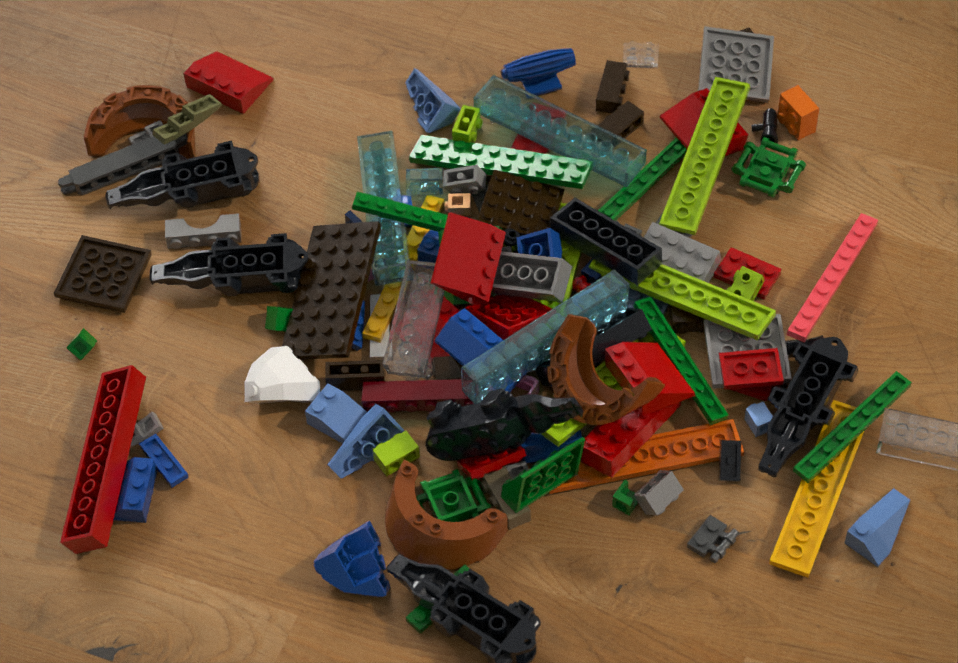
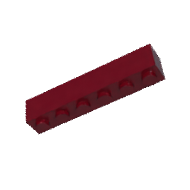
M480 379L363 382L361 402L363 409L367 412L375 404L391 413L397 411L432 412L435 410L437 402L447 400L457 402L461 407L480 403L482 388Z

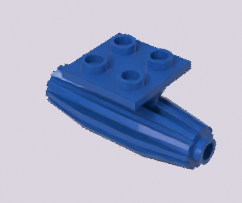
M565 48L527 55L503 65L501 75L503 80H506L508 83L522 82L528 98L560 90L562 85L557 77V73L576 65L575 54L572 48Z

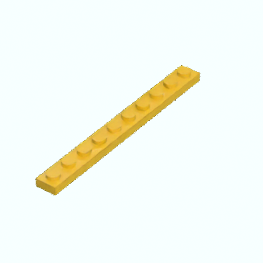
M427 195L421 208L440 213L445 202L443 198ZM412 226L362 333L364 339L381 343L418 263L417 249L429 229Z

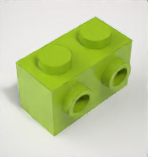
M467 105L462 106L452 130V140L475 143L477 130L481 129L483 119L480 118V108Z
M742 266L740 271H736L733 277L734 282L731 287L727 288V291L754 301L765 279L763 275Z
M406 430L395 434L390 440L380 443L372 449L374 461L386 477L399 470L404 460L411 463L420 458L419 446Z

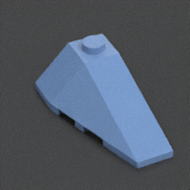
M414 68L405 83L410 98L414 100L415 105L413 107L418 112L419 124L428 133L452 124L461 108L418 69Z
M375 404L361 418L327 465L342 479L362 468L364 464L374 461L372 449L378 444L390 440L395 434L402 433L405 430L384 408Z
M893 488L847 531L845 544L878 567L891 553L910 499Z

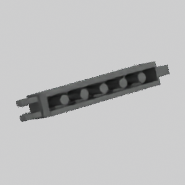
M185 133L165 145L154 136L144 139L141 142L68 170L69 174L59 178L58 185L61 187V192L64 195L75 191L79 195L88 194L162 164L165 155L179 153L178 149L188 144V136Z

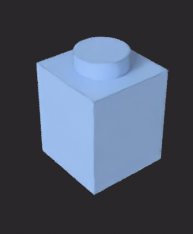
M760 402L758 404H751L746 408L744 419L755 437L767 433V427L773 416L765 403Z

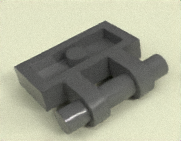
M709 515L689 540L687 548L703 558L708 552L712 555L709 559L711 562L716 563L724 557L727 548L735 543L739 532L733 528L730 533H725L727 525ZM718 539L722 541L719 546H715Z

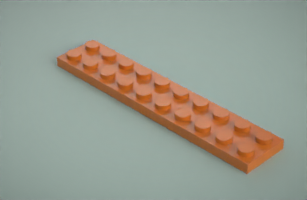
M731 419L713 425L705 424L654 434L612 478L580 461L577 475L550 491L549 494L655 474L660 470L670 471L719 461L720 440L740 441L734 420ZM741 444V456H744V450Z

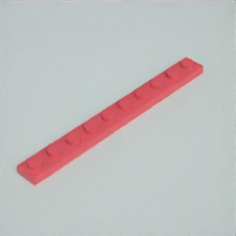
M862 213L860 214L788 328L787 336L802 342L806 341L876 228L877 219Z

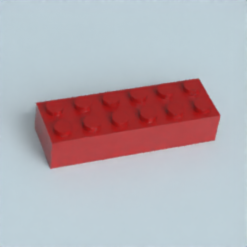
M681 402L642 416L638 410H635L612 423L597 425L585 437L580 461L612 478L681 406Z

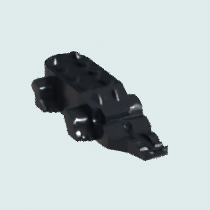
M232 140L218 143L214 153L187 159L179 153L165 155L162 167L141 172L128 183L108 190L105 197L107 206L111 209L113 206L128 207L139 204L159 206L168 199L174 200L176 204H180L182 207L191 208L196 205L234 196H247L259 183V173L256 169L258 157L248 149L234 147Z
M287 233L271 234L266 244L241 246L230 237L216 238V242H213L211 250L191 251L174 261L152 265L149 280L152 285L153 283L187 285L193 289H203L213 284L215 289L221 291L226 296L272 291L291 293L297 290L302 268L308 262L309 257L308 253L297 242L288 239Z
M837 337L818 339L811 346L799 342L793 357L800 366L788 388L774 387L768 398L771 404L775 405L774 407L778 408L767 427V447L758 466L760 472L767 473L774 478L777 477L779 470H781L786 461L797 450L804 447L810 429L812 430L817 424L830 425L835 411L829 405L842 381L853 382L858 373V366L848 362V350L841 339Z
M504 388L490 391L480 403L461 407L460 404L452 400L437 402L435 410L427 416L430 429L425 446L432 456L443 461H455L500 452L507 448L515 449L520 447L531 436V433L542 434L554 424L564 423L571 418H575L577 415L582 417L583 409L574 397L549 398L536 394L514 397L508 391H505Z
M400 554L387 566V573H391L400 583L406 586L418 604L432 610L430 620L435 624L438 631L446 637H452L456 634L478 648L487 657L488 663H531L537 652L536 631L541 625L539 617L534 614L533 607L521 600L518 603L516 601L513 604L510 603L509 606L489 594L490 587L483 576L472 569L455 576L440 565L421 564Z

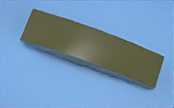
M209 94L183 105L182 112L168 117L167 124L153 129V136L165 145L205 121L221 107L222 103Z

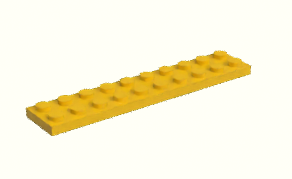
M833 400L831 408L835 411L834 418L830 425L823 424L815 447L857 407ZM865 430L809 483L803 479L801 480L770 558V565L809 578Z

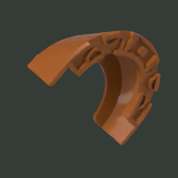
M155 85L127 87L126 91L110 94L103 99L104 102L98 108L95 107L88 118L83 137L88 156L105 155L110 147L121 137L129 133L144 131L146 126L161 120L163 125L167 124L168 117L182 112V106L188 104V102L182 96L172 93L170 89ZM195 128L186 133L188 144L178 149L179 154L187 159L195 157Z
M568 314L556 333L549 351L551 359L550 366L548 367V379L555 393L553 394L554 398L574 397L583 409V416L577 415L573 419L590 425L612 423L646 405L662 391L665 385L655 377L646 378L641 384L632 389L623 387L622 390H615L607 386L599 378L593 364L592 349L597 331L596 326L587 317Z
M404 460L397 472L385 511L386 532L395 550L400 555L415 562L440 565L450 571H457L463 565L468 566L486 558L508 531L507 514L498 509L489 508L479 516L462 522H447L432 517L420 506L415 495L418 469L414 464Z

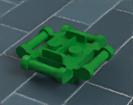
M766 137L762 139L759 147L750 141L746 142L740 158L731 168L734 174L742 176L739 186L756 189L768 194L772 198L779 191L792 193L798 176L806 167L804 161L795 160L798 149L794 147L791 149L774 143ZM766 148H770V149H772V150L781 152V153L786 154V155H789V156H788V157H785V156L779 155V154H777V153H774V152H771V151L766 150ZM750 153L753 154L748 168H743ZM791 169H794L789 180L785 182Z
M458 469L430 481H421L420 487L423 493L416 496L418 503L423 509V503L428 502L433 517L447 522H462L470 518L473 519L485 510L492 508L490 503H487L479 486V479H471L470 477L464 479ZM468 487L473 489L479 506H476Z

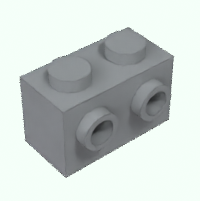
M478 165L444 170L443 187L450 194H476L479 191L486 190V173Z
M660 470L634 494V497L645 514L660 515L671 502L678 499L679 494L684 489L672 471Z

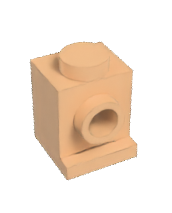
M470 193L448 194V201H445V212L461 216L465 215L471 218Z

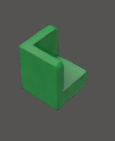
M267 306L265 329L286 331L293 309Z
M83 328L66 348L81 361L95 346L97 340Z
M624 480L613 495L612 507L630 516L638 502L634 497L636 493L628 489L629 481Z

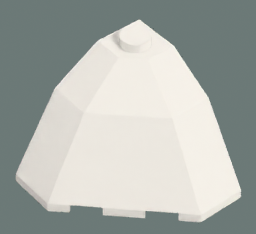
M288 346L272 347L253 362L245 380V402L258 404L283 401L313 402L320 393V381L315 376H312L305 364L295 357L292 353L293 351Z

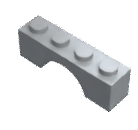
M239 214L220 215L215 224L202 229L189 226L184 219L165 220V239L168 249L213 245V242H216V238L230 237L237 243L242 242Z

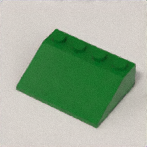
M581 437L560 450L553 451L549 457L537 461L528 470L521 471L514 479L505 481L502 485L500 497L515 513H518L576 476L585 438Z

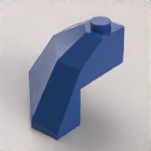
M370 521L332 543L318 554L314 560L315 570L318 574H321L323 580L345 593L383 597L386 596L390 589L389 580L386 579L383 573L386 570L384 557L382 554L379 555L378 546L381 545L380 538Z

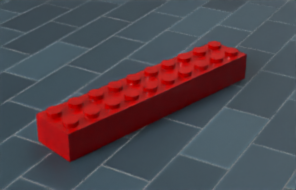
M133 365L101 374L60 540L62 545L75 554L106 548L108 545L146 381V376Z

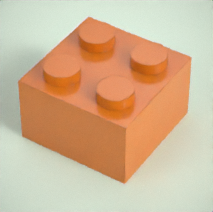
M798 85L781 93L777 114L779 122L784 124L789 133L794 135L797 140L816 132L819 107Z

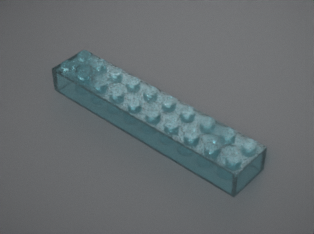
M495 75L473 97L474 107L480 108L481 116L562 156L593 161L592 171L626 188L646 164V149Z
M393 130L357 136L363 193L403 203ZM365 213L366 222L379 221L382 225L371 267L375 286L413 280L406 223Z
M615 270L600 278L461 367L462 391L476 404L480 403L490 391L505 389L512 382L519 381L522 376L534 371L537 366L551 359L549 351L552 342L568 314L587 317L594 323L597 329L602 324L608 323L617 314L626 311L628 308L630 284Z

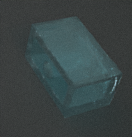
M443 168L406 169V195H443Z

